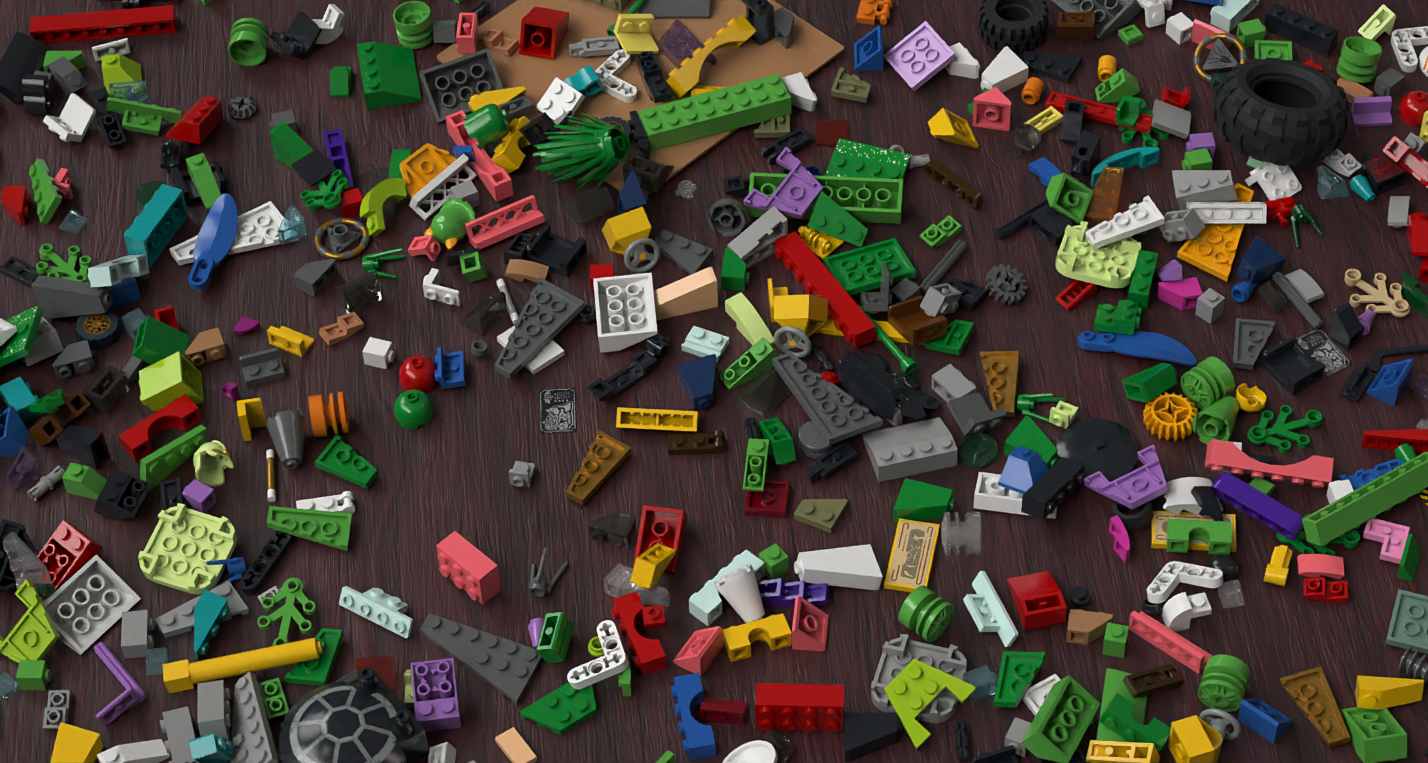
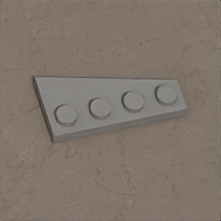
M229 581L210 590L228 599L230 611L227 618L223 619V621L232 619V616L242 613V616L249 614L248 607ZM200 596L154 619L164 638L192 631L194 627L195 605Z

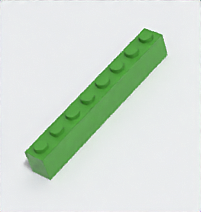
M1428 452L1418 455L1303 518L1302 522L1307 542L1317 546H1325L1336 537L1345 535V532L1358 528L1363 522L1374 519L1381 512L1388 511L1392 506L1405 502L1408 497L1421 493L1423 489L1428 487Z

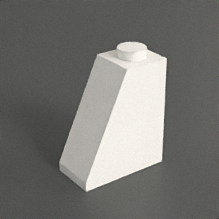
M1006 46L982 73L981 88L983 90L984 87L987 89L997 87L1003 93L1028 80L1029 67Z

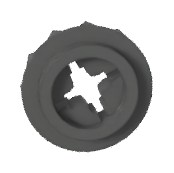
M237 95L236 99H231V102L227 104L229 115L238 119L253 115L257 109L256 101L252 97L247 98L246 95L243 97Z

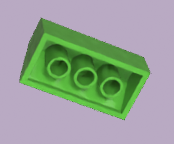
M1070 675L1053 684L1021 743L1038 758L1068 763L1100 703Z

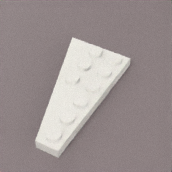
M269 201L238 216L236 238L228 255L297 241L298 235L273 203ZM198 235L169 249L170 254L178 265L195 262L194 248Z

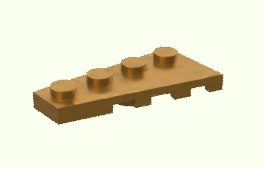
M980 352L993 410L1003 408L1007 414L1005 417H1015L1020 352Z
M598 430L594 443H591L586 458H583L579 471L576 472L566 490V496L584 505L632 453L631 447Z
M1321 666L1279 678L1282 687L1329 748L1351 742L1350 735Z

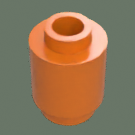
M1031 77L1027 80L1022 91V100L1025 103L1034 104L1039 100L1045 87L1043 81L1036 77Z

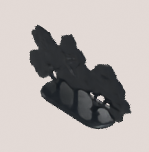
M850 350L842 351L844 356L839 358L841 364L838 368L841 384L883 418L892 416L896 405H898L902 415L919 420L926 417L924 407L928 409L939 408L940 402L928 393L916 390V387L920 385L916 376H905L899 372H886V362L881 355L859 350L856 352Z

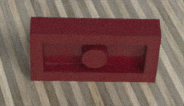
M704 698V702H701L700 707L701 722L744 726L747 702Z

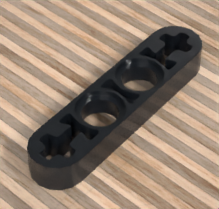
M281 531L273 533L240 580L241 590L245 595H254L261 589L292 545L291 534ZM272 551L277 553L274 557L266 556L267 553ZM263 566L266 568V570L261 573L255 571L258 567Z

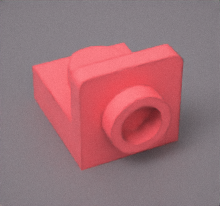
M61 168L54 178L53 186H57L59 190L57 194L61 195L62 198L69 200L73 198L71 190L72 180L68 169Z
M433 235L414 237L407 251L411 256L426 254L431 261H436L442 247Z

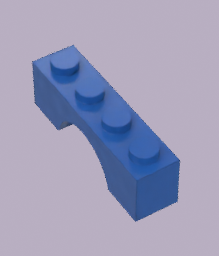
M699 673L674 677V686H670L672 699H677V704H674L676 717H681V721L678 722L680 735H685V739L682 740L684 753L688 752L690 760L716 756L711 726L697 722L691 715L693 710L701 702H704Z

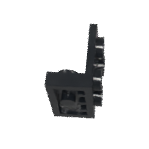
M299 11L287 33L273 31L270 38L290 56L305 60L322 29L304 12Z
M570 110L552 121L544 112L523 125L519 131L534 147L536 144L546 143L549 140V136H557L545 135L544 132H561V129L554 127V125H567L569 123L567 116H571L573 113Z

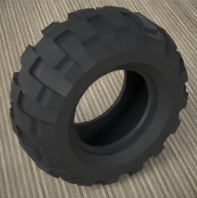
M1255 58L1246 60L1245 64L1238 63L1219 83L1213 104L1214 120L1217 129L1220 131V136L1225 142L1231 143L1233 149L1247 154L1255 160L1281 166H1307L1308 163L1324 161L1325 157L1330 156L1344 140L1350 119L1346 93L1342 87L1337 85V81L1334 78L1323 74L1321 70L1312 66L1278 58Z

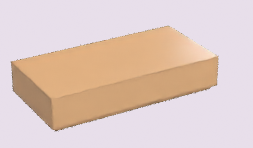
M514 727L495 737L496 743L512 763H534L537 761V756Z

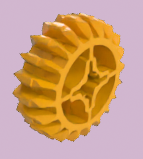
M1165 392L1163 396L1160 394L1150 400V402H1147L1143 411V421L1147 431H1151L1152 436L1158 435L1159 439L1164 437L1167 441L1173 438L1176 442L1178 437L1184 440L1186 435L1190 436L1193 431L1192 422L1198 411L1195 408L1194 402H1190L1189 397L1183 398L1182 394L1178 396L1175 395V392L1172 394Z

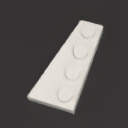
M1146 196L1143 198V202L1138 205L1136 203L1129 206V210L1124 213L1119 212L1115 214L1114 218L1109 222L1103 221L1086 231V239L1092 248L1096 249L1165 224V219L1151 198Z

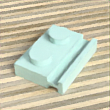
M693 326L684 344L682 343L681 348L682 351L700 357L716 354L718 362V358L722 356L729 344V337Z

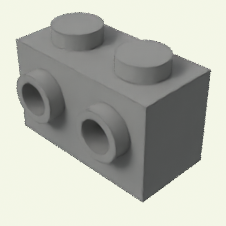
M1194 208L1167 212L1163 216L1165 224L1158 226L1168 242H1180L1187 239L1194 240L1199 237L1200 232L1205 227Z
M948 283L930 286L919 307L924 309V312L930 317L953 313L959 306L958 301L962 292Z

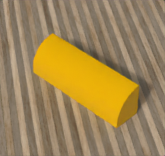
M617 407L616 428L697 432L700 414L698 411Z

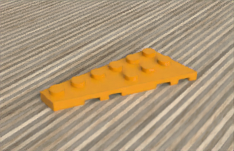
M1237 183L1235 185L1237 199L1228 202H1252L1254 191ZM1203 223L1205 227L1200 232L1199 237L1194 240L1188 239L1177 252V257L1227 282L1245 223Z

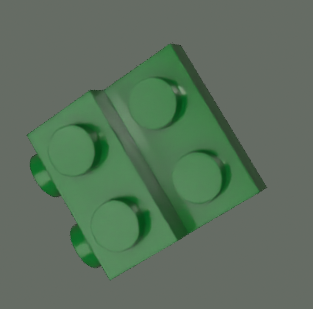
M1119 300L1118 307L1111 304H1098L1094 330L1133 335L1134 329L1139 328L1142 307H1138V302H1133L1132 300Z

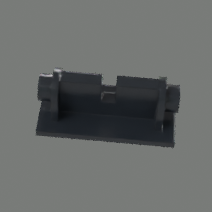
M1363 362L1358 367H1355L1340 390V395L1356 402L1359 400L1374 377V374L1370 373V365L1367 362Z

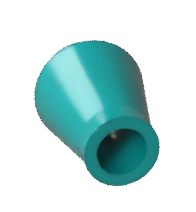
M1359 174L1350 180V189L1367 203L1375 199L1376 195L1365 176Z

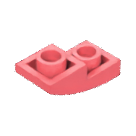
M1301 554L1297 556L1298 575L1310 578H1319L1323 575L1339 580L1344 577L1342 557L1323 554Z

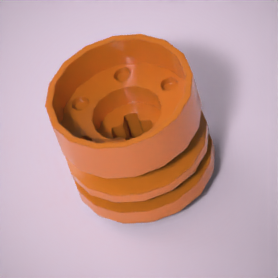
M343 391L338 392V401H335L333 393H330L328 403H325L322 394L308 397L314 438L328 436V427L330 426L333 427L335 435L339 434L338 425H342L343 434L349 433L350 415L348 402L344 397Z

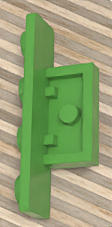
M108 97L107 111L124 114L122 129L158 136L161 121L177 123L181 118L182 111L174 108H164L137 101L121 100L120 98Z

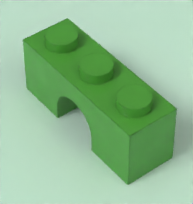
M1168 519L1166 552L1187 553L1188 544L1191 541L1201 540L1207 544L1208 554L1230 555L1232 543L1231 522Z

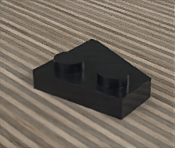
M949 278L945 282L962 292L958 303L971 310L991 292L990 289L988 290L985 287L975 286L974 281Z

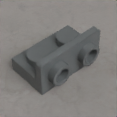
M278 348L239 357L247 387L285 377Z

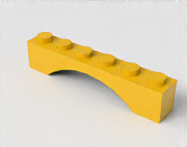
M743 15L738 19L733 17L727 23L728 27L726 29L722 27L715 33L717 36L715 39L710 37L703 43L705 45L703 49L699 47L692 53L693 58L689 59L687 57L680 63L682 67L679 70L675 67L668 74L670 78L666 80V83L679 98L699 82L701 66L707 55L722 48H738L756 32Z

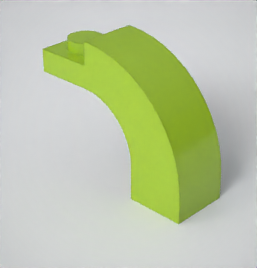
M386 179L377 184L364 196L360 207V218H367L366 225L369 229V236H377L385 230L382 211L383 203H399L407 196L404 179Z

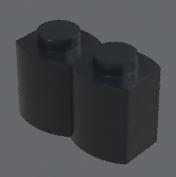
M26 74L23 77L22 91L25 113L47 114L53 108V99L50 98L49 94L52 84L48 79V75Z
M1047 204L1029 215V226L1053 245H1057L1063 240L1065 228L1068 225L1072 227V222L1068 217L1060 215L1057 210Z

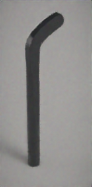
M1428 345L1378 349L1372 356L1371 372L1378 374L1383 357L1428 353Z

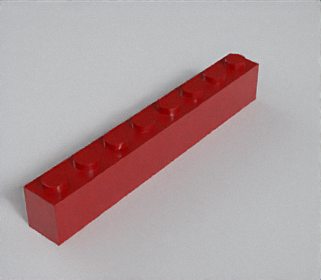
M174 5L30 17L29 33L30 37L43 44L176 33V14Z
M796 231L775 239L774 253L776 257L783 261L786 269L793 273L795 280L803 285L807 294L828 299L827 318H831L834 321L835 328L838 331H842L845 340L851 343L855 349L876 340V326Z

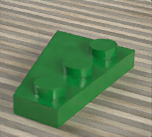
M337 434L315 461L316 468L366 489L378 475L377 469L362 456L357 455L349 444L346 445Z
M322 628L315 637L317 641H321L323 648L320 658L295 663L296 666L292 672H288L284 677L285 682L313 686L327 685L344 637L343 631Z
M1003 651L994 697L995 707L1016 708L1046 661V653Z

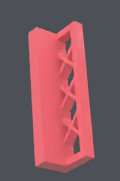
M531 195L465 223L470 244L474 248L479 247V249H482L543 223L545 218L538 210L535 197ZM531 202L532 210L522 211L524 206ZM509 211H516L513 218H505ZM495 217L499 219L496 225L492 227L488 225L491 219ZM477 225H481L482 227L480 231L476 234H473L471 228Z
M1133 611L1130 614V631L1198 674L1205 668L1207 660L1212 656L1211 654L1142 611L1140 613Z

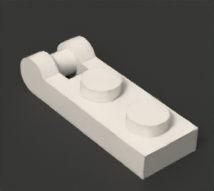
M345 491L340 495L296 501L297 509L352 514L355 512V505L352 503L354 495L351 491Z

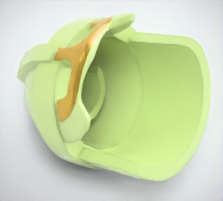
M216 440L201 445L193 457L196 479L209 487L224 484V469L226 467L234 468L226 446Z

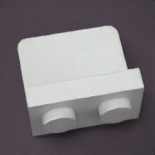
M72 93L60 117L46 115L43 122L49 126V130L60 135L59 138L63 141L81 142L96 111L77 94Z
M1266 162L1263 164L1265 168L1260 169L1257 167L1249 172L1251 176L1245 179L1248 186L1258 181L1270 201L1290 197L1302 189L1301 184L1289 165L1281 166Z

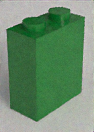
M147 316L138 326L132 356L151 365L177 352H180L185 357V351L190 346L188 344L189 335Z

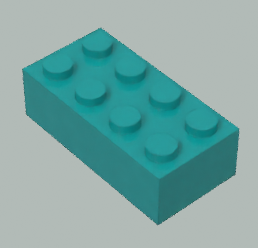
M162 184L155 191L149 203L144 206L140 215L135 218L131 227L125 231L124 239L128 254H147L149 268H151L188 217L181 189Z

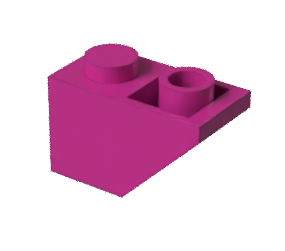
M1197 277L1158 283L1157 298L1181 310L1196 308L1197 298L1203 294Z

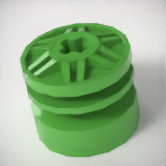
M409 1L399 5L394 10L393 19L399 43L403 47L418 49L427 46L434 40L433 22L427 4L420 1Z
M242 18L233 24L228 53L234 62L243 66H256L265 60L269 38V29L265 23L254 18Z
M1355 36L1346 38L1338 60L1337 73L1352 82L1368 83L1373 81L1376 74L1375 71L1377 70V63L1382 52L1381 46L1377 42L1365 37Z
M1213 356L1207 357L1196 367L1184 373L1180 381L1185 396L1189 397L1190 402H1194L1195 407L1201 410L1227 396L1235 389V381L1230 369L1224 362Z
M919 586L904 601L898 615V621L908 629L916 630V634L923 637L927 642H933L943 634L951 622L954 606L950 602H946L942 597L937 598L936 593L926 586Z
M1229 655L1211 656L1206 662L1203 677L1198 688L1197 695L1200 701L1210 708L1225 712L1238 710L1245 696V689H1247L1251 671L1242 660Z

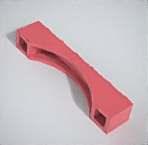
M461 110L446 116L448 133L456 145L473 147L476 160L469 163L495 201L498 202L512 196V180L507 172L491 160L485 149L480 150L476 146L478 142L475 137L471 139L464 126L466 121L463 119L466 116L464 111Z
M1212 439L1207 443L1205 467L1211 468L1213 472H1223V470L1231 471L1233 475H1244L1245 473L1251 474L1252 478L1257 479L1271 477V480L1276 482L1290 480L1295 485L1309 483L1314 488H1324V486L1331 483L1334 458L1313 455L1296 464L1270 465L1249 457L1233 442Z

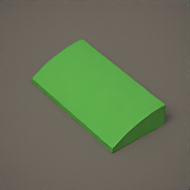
M1107 668L1100 717L1108 703L1118 693L1135 704L1132 716L1137 723L1143 725L1147 695L1133 698L1123 683L1125 676L1131 674ZM1099 722L1097 741L1128 742Z

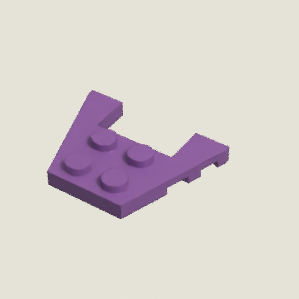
M785 147L777 157L776 163L790 170V173L771 197L753 188L743 202L746 206L766 211L774 206L783 215L802 219L819 197L821 191L823 192V187L801 165L799 159L793 156L791 150Z
M1154 445L1137 452L1138 459L1144 466L1114 481L1109 482L1100 471L1083 479L1086 487L1130 509H1134L1168 492Z

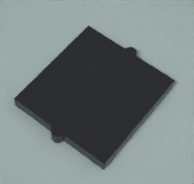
M318 149L291 164V167L299 174V178H303L310 187L337 170L329 161V158L325 157Z
M479 247L448 253L446 266L461 265L460 257L477 251L480 253Z

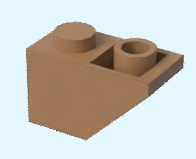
M218 327L200 332L185 351L186 358L194 366L227 357L225 345Z
M1070 609L1066 642L1090 644L1105 634L1107 622L1112 623L1113 614Z

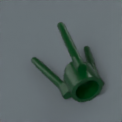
M1298 204L1292 208L1291 213L1293 216L1290 217V221L1292 223L1296 248L1300 247L1296 223L1305 224L1309 221L1320 236L1324 235L1305 205Z

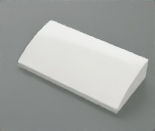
M979 472L974 494V509L1028 515L1021 512L1023 494L998 485L1001 474ZM1057 507L1046 518L1056 519Z

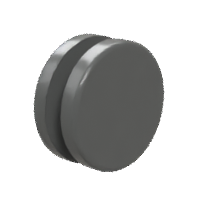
M812 421L805 423L799 430V448L807 457L816 459L836 446V443L828 445Z

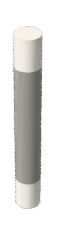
M498 279L496 281L511 320L515 325L519 316L504 280Z

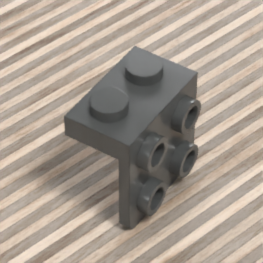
M886 263L881 264L880 292H861V303L864 311H867V313L877 314L879 311H888V305L892 303V294L890 293L889 286H892L893 277Z
M980 393L952 399L947 403L964 436L997 428L1002 424L1001 421L1007 415L1003 408L990 411Z

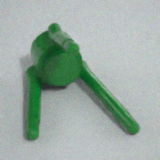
M403 248L363 256V270L368 271V275L397 279L396 275L376 271V269L380 268L381 261L404 259V255L387 256L403 252Z
M1053 393L1019 394L1017 410H1021L1022 415L1031 416L1050 423L1049 418L1030 412V409L1034 410L1035 402H1065L1066 399L1047 398L1053 397Z

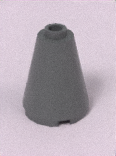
M281 411L276 413V417L271 419L270 416L267 419V429L282 465L288 469H295L303 461L307 419L305 414L303 416L299 415V411Z

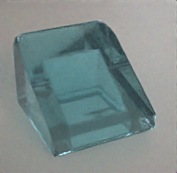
M71 209L59 226V229L78 234L87 219Z
M167 648L146 649V674H163V664L169 663Z

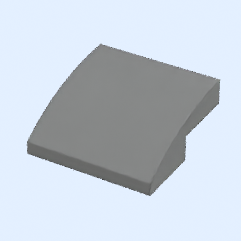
M1156 99L1151 115L1153 116L1151 126L1186 139L1190 130L1191 113Z

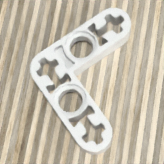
M1428 26L1397 29L1392 32L1391 45L1399 66L1404 72H1414L1416 70L1418 59L1413 46L1428 44ZM1413 35H1420L1421 38H1416ZM1400 49H1406L1409 52H1401Z
M620 49L596 69L595 73L604 85L602 91L623 102L632 103L637 99L636 87L617 78L631 63V55L626 54L623 49ZM608 67L616 68L614 70H607ZM611 85H618L619 87H617V88H611L610 86H611Z
M1178 561L1169 562L1148 586L1147 598L1150 603H1162L1180 582L1207 588H1218L1224 583L1223 573L1215 568Z
M603 621L597 627V633L605 655L578 666L568 673L567 679L573 688L582 689L618 674L628 667V659L619 632L613 621ZM609 629L611 636L607 637L606 630ZM617 643L614 649H608L609 645ZM603 667L601 672L593 673L595 668Z

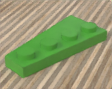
M37 158L34 165H31L29 169V175L32 179V188L35 194L34 200L37 204V214L39 215L40 223L48 225L62 200V196L57 194L59 191L57 186H53L54 179L49 176L50 171L45 160Z
M199 425L140 460V480L152 484L149 491L190 458L201 445L206 443L207 428Z
M269 506L267 528L348 551L352 513Z

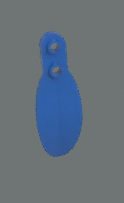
M227 193L222 194L215 201L198 234L194 248L195 262L188 277L189 285L194 290H202L207 287L214 269L226 258L234 244L238 227L237 208L233 197Z
M1085 331L1078 336V346L1084 350L1115 351L1121 354L1160 359L1193 367L1197 363L1195 356L1188 348L1178 341L1158 333L1136 331L1133 335Z

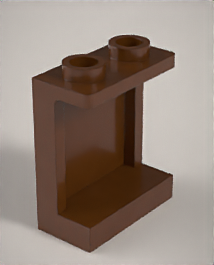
M922 296L888 307V323L912 346L947 335V318L944 315L938 317L928 316L924 312L925 310L919 307L924 299Z

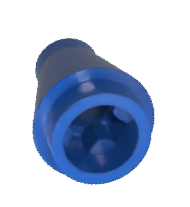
M1243 281L1234 285L1231 291L1233 299L1237 302L1247 301L1258 286V282L1250 285Z

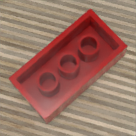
M756 683V729L764 731H843L844 685Z

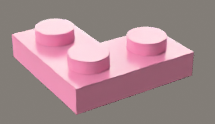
M1374 518L1367 520L1363 538L1383 543L1379 559L1400 564L1410 527Z

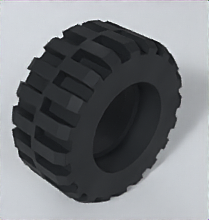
M983 0L979 12L980 36L988 45L990 44L995 50L999 49L1000 52L1006 46L1014 53L1030 51L1035 48V45H1040L1047 35L1048 6L1044 0ZM1017 18L1023 21L1011 22L1004 19Z

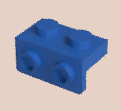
M438 347L437 355L434 356L436 367H438V370H435L436 382H440L442 389L466 386L464 351L444 354L442 347Z

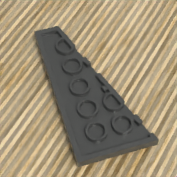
M539 277L535 289L530 294L531 297L528 303L525 304L515 324L513 333L508 338L506 347L502 349L494 365L495 371L511 379L585 308L584 301Z
M789 352L772 358V365L828 445L882 426L883 420L880 417L871 415L869 409L856 404L854 398L833 383L823 380L821 374L812 372L807 368V364Z
M430 613L420 628L421 635L437 647H442L449 653V656L458 659L463 663L464 667L484 682L493 685L500 694H505L516 706H518L543 660L542 656L534 648Z

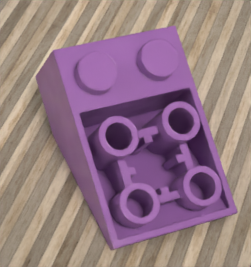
M454 658L410 663L415 719L425 729V732L461 728Z

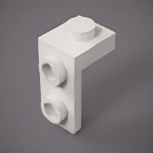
M1137 0L1139 5L1145 9L1147 27L1165 24L1163 2L1160 0Z
M432 268L423 280L424 297L449 305L460 306V292L439 286L441 284L439 270Z

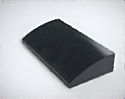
M16 31L0 59V93L15 105L24 100L22 91L23 77L26 74L34 75L35 71H40L45 60L46 51H51V49L38 40Z

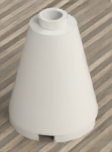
M752 564L746 565L748 569L742 570L739 567L720 577L722 581L720 583L718 581L714 582L715 587L745 623L763 619L762 616L765 615Z

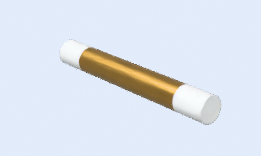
M269 449L266 451L268 501L274 502L276 500L274 450Z

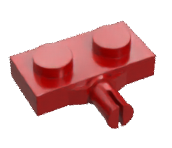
M1292 196L1264 202L1267 204L1266 221L1279 220L1282 227H1287L1289 221L1286 217L1292 215L1291 210L1297 205Z

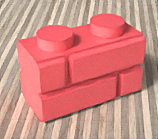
M477 13L459 14L456 43L457 51L460 54L476 52L479 31Z

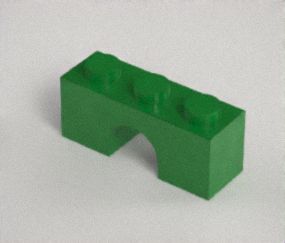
M1139 250L1128 300L1138 302V307H1142V311H1147L1151 285L1157 268L1158 253Z
M1116 693L1108 703L1098 722L1128 742L1153 743L1159 752L1168 739L1171 728L1155 717L1148 725L1137 723L1132 716L1135 704Z

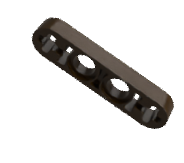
M931 160L924 165V171L928 177L970 207L976 208L983 203V197L977 189L936 160Z

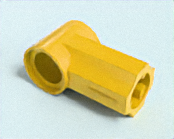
M1280 545L1274 548L1270 564L1268 563L1264 582L1285 587L1289 572L1288 567L1293 552L1288 546Z

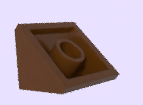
M1059 12L1057 22L1058 39H1094L1095 12Z

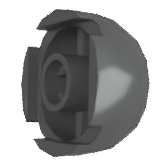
M721 198L710 208L707 217L708 224L715 233L716 231L722 233L721 236H735L741 232L745 225L746 210L736 199Z

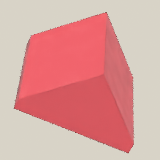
M1195 19L1191 41L1199 44L1203 39L1212 34L1228 32ZM1221 40L1227 49L1233 44L1226 40ZM1216 41L1207 45L1206 48L1212 50Z
M997 87L974 97L972 126L1003 131L1010 130L1011 101Z
M797 596L795 600L792 649L822 652L826 647L829 615L800 596Z
M717 626L695 631L673 660L674 664L694 674L699 673L701 677L723 647L722 628Z

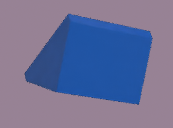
M881 25L854 43L856 71H883V29Z
M135 277L122 280L121 283L113 286H107L113 299V304L109 310L141 299Z
M1413 358L1382 366L1367 389V395L1395 406L1411 380L1415 363Z
M1258 697L1243 699L1241 702L1238 721L1272 744H1275L1294 722Z

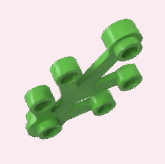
M43 244L39 249L40 258L44 261L51 260L58 267L48 266L46 262L41 261L36 264L37 273H48V277L90 283L87 276L88 268L91 266V258L89 256L80 257L81 268L79 274L74 270L77 257L80 256V248L78 246H70L68 248V263L55 253V249L51 244ZM59 274L68 275L69 277H60Z
M298 578L287 579L283 584V590L273 597H264L261 601L263 609L271 611L277 603L286 598L285 605L269 616H261L257 620L259 628L267 630L271 624L282 617L279 636L273 641V646L278 645L280 642H284V644L290 643L287 637L291 618L299 625L301 633L309 634L313 629L311 622L305 620L294 606L295 599H297L302 604L305 614L313 615L316 612L315 603L308 600L303 594L304 585ZM292 585H296L294 589L289 588ZM266 602H272L271 605L265 606ZM308 606H313L311 610L306 609ZM262 621H268L266 625H261ZM304 625H309L307 629L302 628Z

